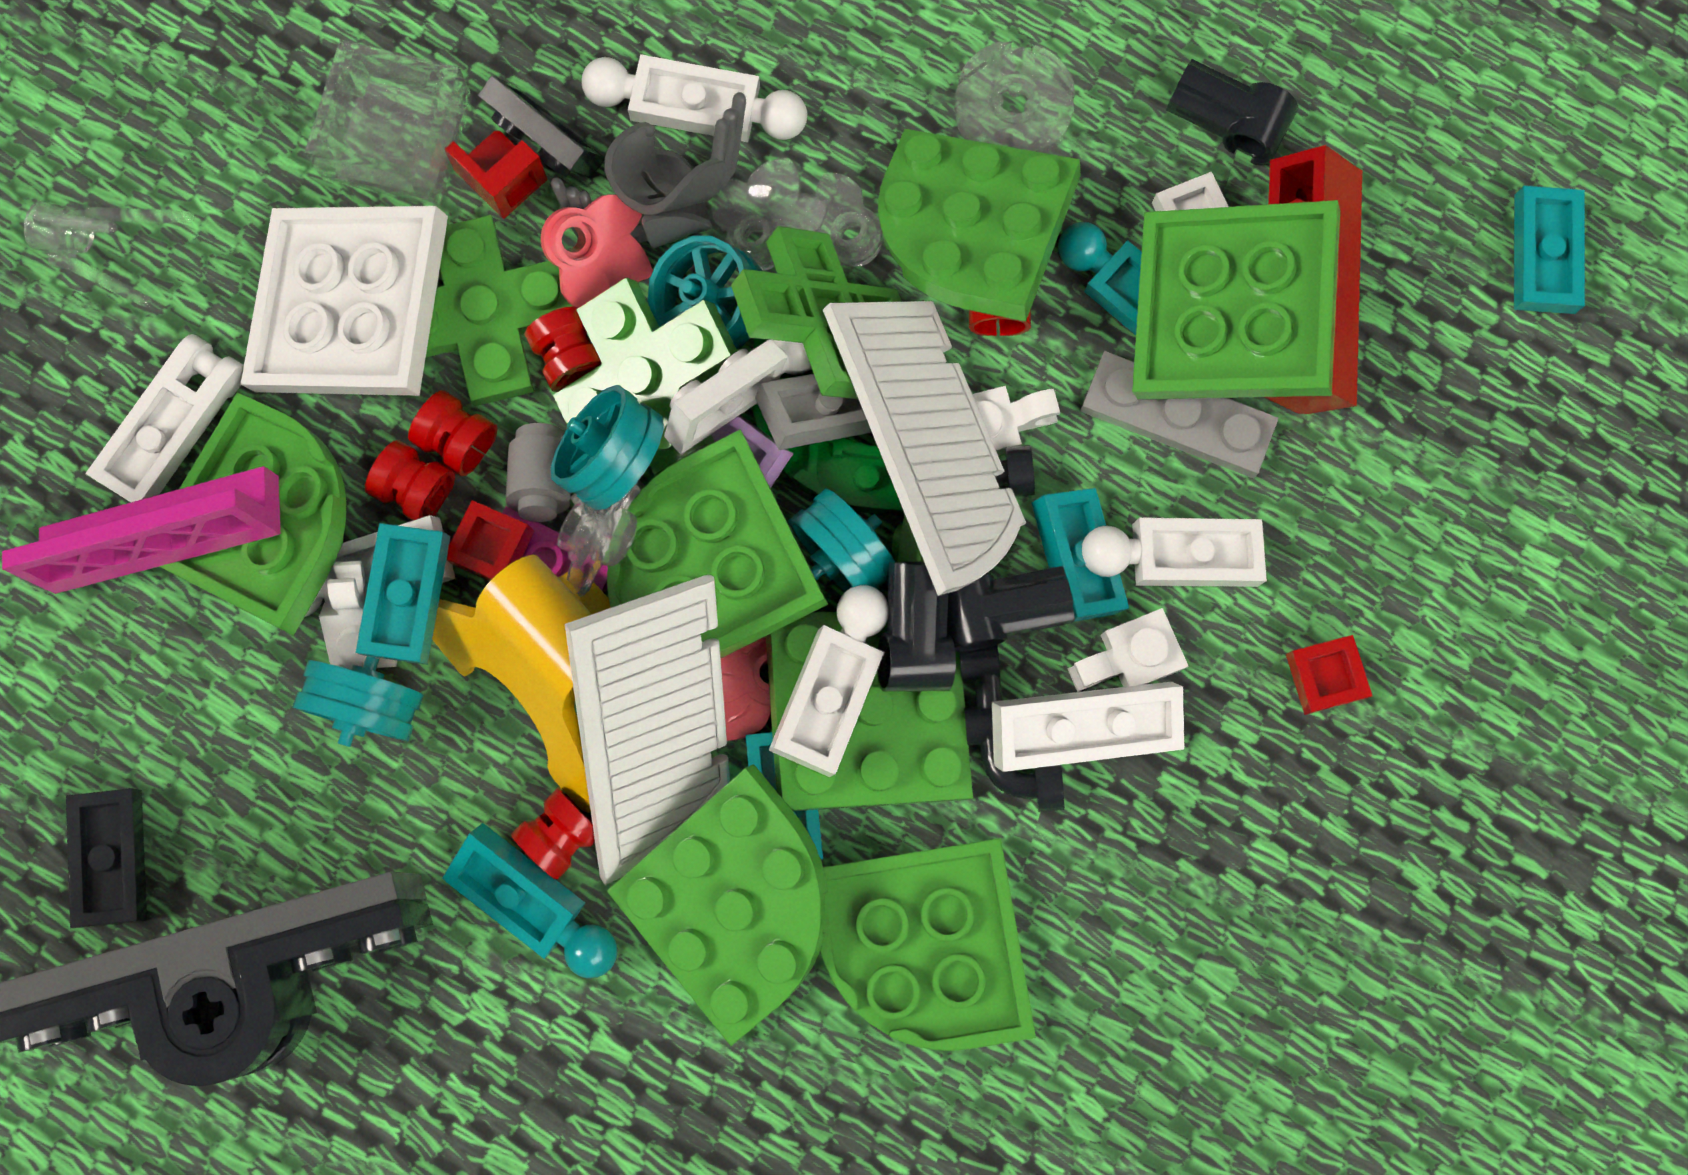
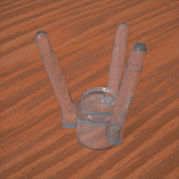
M37 201L27 212L24 221V235L29 247L48 253V263L50 266L70 270L142 307H149L152 304V299L148 295L76 258V254H84L91 248L95 233H115L118 228L115 222L189 224L194 222L195 215L189 211L88 207L74 203H68L64 206Z

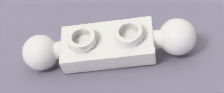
M641 54L636 75L628 74L626 68L619 61L609 57L594 59L586 66L582 74L583 91L592 103L601 107H612L621 103L625 98L630 99L628 106L630 121L647 122L651 125L714 136L716 121L722 119L724 111L731 108L733 96L738 92H742L746 97L741 141L743 142L749 141L752 122L761 123L762 128L771 137L787 140L797 136L804 129L807 121L805 103L794 92L778 90L769 94L765 99L758 98L760 82L759 76Z

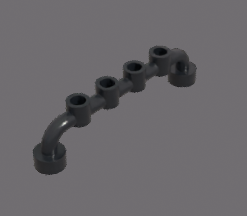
M1031 445L1005 447L1006 460H1000L1004 472L1001 475L995 476L998 485H1008V488H1012L1015 497L1035 495ZM998 645L974 651L960 652L963 682L975 681L977 707L964 708L968 746L980 745L981 758L986 775L997 789L1012 797L1037 799L1038 812L1064 810L1061 765L1034 768V773H1021L1017 770L1003 772L994 766L992 702L1002 701Z

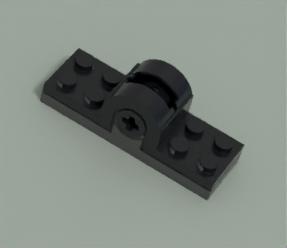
M390 871L1 982L0 1043L16 1041L18 1053L45 1046L54 1047L92 1036L91 1032L114 1026L115 1028L132 1025L140 1060H146L159 1074L180 1084L208 1086L271 1068L287 1058L296 1049L308 1029L312 1014L317 1013L308 975L309 970L314 972L351 962L353 958L350 948L359 946L360 954H366L375 951L381 953L416 943L418 941L415 930L433 925L429 906L422 902L427 897L421 874Z

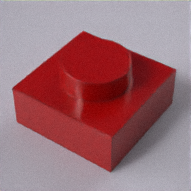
M472 500L449 544L446 560L454 566L491 581L505 567L522 558L535 530L527 523Z
M1353 635L1293 650L1286 654L1304 715L1373 696Z

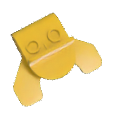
M528 555L505 567L486 585L478 597L476 608L440 599L432 640L462 676L469 675L474 671L475 667H478L492 674L510 690L529 714L542 737L547 751V767L550 775L582 811L590 813L578 717L574 708L575 695L565 624L611 608L609 598L582 569L574 568L561 577H557L539 556Z

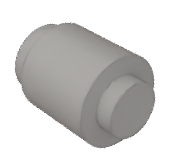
M525 424L516 430L515 439L508 446L506 504L512 510L517 511L521 518L532 522L553 520L557 514L564 512L570 506V493L551 480L553 457L561 437L565 433L563 429L552 424Z

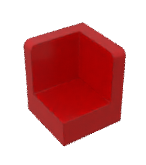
M498 130L492 132L469 154L454 141L444 148L454 171L503 219L548 180L540 157L523 140L515 146Z

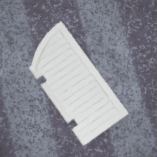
M933 301L829 303L823 309L824 315L937 595L957 591L981 578L1001 561L1015 541L1020 526L1026 524V521L1012 488L999 489L1000 487L995 476L1001 475L1004 469L960 364L946 363L943 352L950 350L952 345Z
M704 575L565 624L599 874L605 885L622 878L730 782L728 756L720 754L711 758L710 753L717 748L719 749L727 745L720 644L716 638H710L702 642L700 635L718 626L715 580L712 575Z

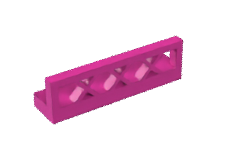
M265 466L39 527V541L2 551V570L57 594L280 535L279 476Z

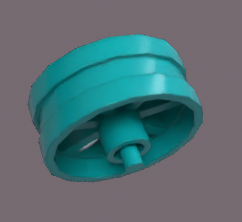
M690 236L673 244L658 259L649 279L647 302L659 327L702 300L714 303L736 349H738L750 337L748 336L738 306L733 317L730 316L735 307L736 299L732 287L727 288L725 284L737 267L739 274L743 269L763 270L751 255L713 236ZM727 253L711 276L708 255ZM694 265L696 274H690L683 279L685 273ZM679 288V295L683 302L675 307L677 290Z
M619 385L604 389L593 397L576 417H572L567 424L568 429L565 431L553 457L551 480L567 492H575L582 502L594 510L607 509L621 500L632 489L650 465L661 442L664 430L663 416L646 404H639L637 397Z
M825 488L813 499L811 506L806 510L801 509L789 519L793 532L811 555L810 559L814 564L811 571L816 581L824 575L829 581L833 580L843 592L859 585L872 586L878 590L883 585L888 586L889 562L895 561L874 531L882 524L875 514L868 520H865L837 494Z
M366 656L363 667L353 665L351 670L319 661L308 660L303 677H306L301 692H297L292 708L334 721L332 728L341 731L337 744L351 747L354 735L365 737L366 731L409 742L414 727L411 725L415 710L420 708L424 694L383 680L385 674L376 671L379 659Z

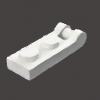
M191 334L185 337L178 344L85 474L129 502L159 495L225 401L233 397L241 386L244 365L232 357L227 356L222 359L215 355L212 345L197 335ZM199 373L206 379L197 392L185 385L192 376Z

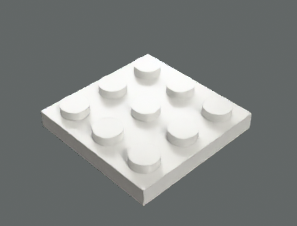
M437 206L272 208L241 385L254 392L420 396L448 216Z

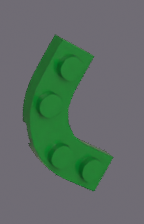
M755 338L754 349L769 339ZM813 370L802 375H790L787 373H783L780 376L779 380L810 375L814 373ZM757 403L752 406L755 424L759 429L772 437ZM844 437L788 448L793 455L782 472L790 481L811 496L816 497L827 488L843 499L854 511L904 516V510L877 446L865 445Z

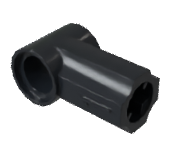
M1191 59L1178 82L1166 111L1222 137V143L1228 152L1234 154L1237 149L1252 157L1250 163L1254 165H1267L1274 158L1298 111V104L1288 91L1277 85L1257 82L1247 86Z
M889 562V616L887 632L881 634L877 647L878 650L884 652L877 669L879 686L883 692L950 691L955 678L956 653L952 636L947 633L948 593L937 595L925 562Z
M1063 566L994 579L993 575L986 574L975 582L957 591L948 593L947 633L952 636L955 653L992 647L1007 641V636L1071 624L1075 620L1072 595Z

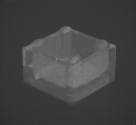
M340 39L304 153L324 181L440 208L452 170V165L444 148L452 141L459 146L473 100L460 67Z

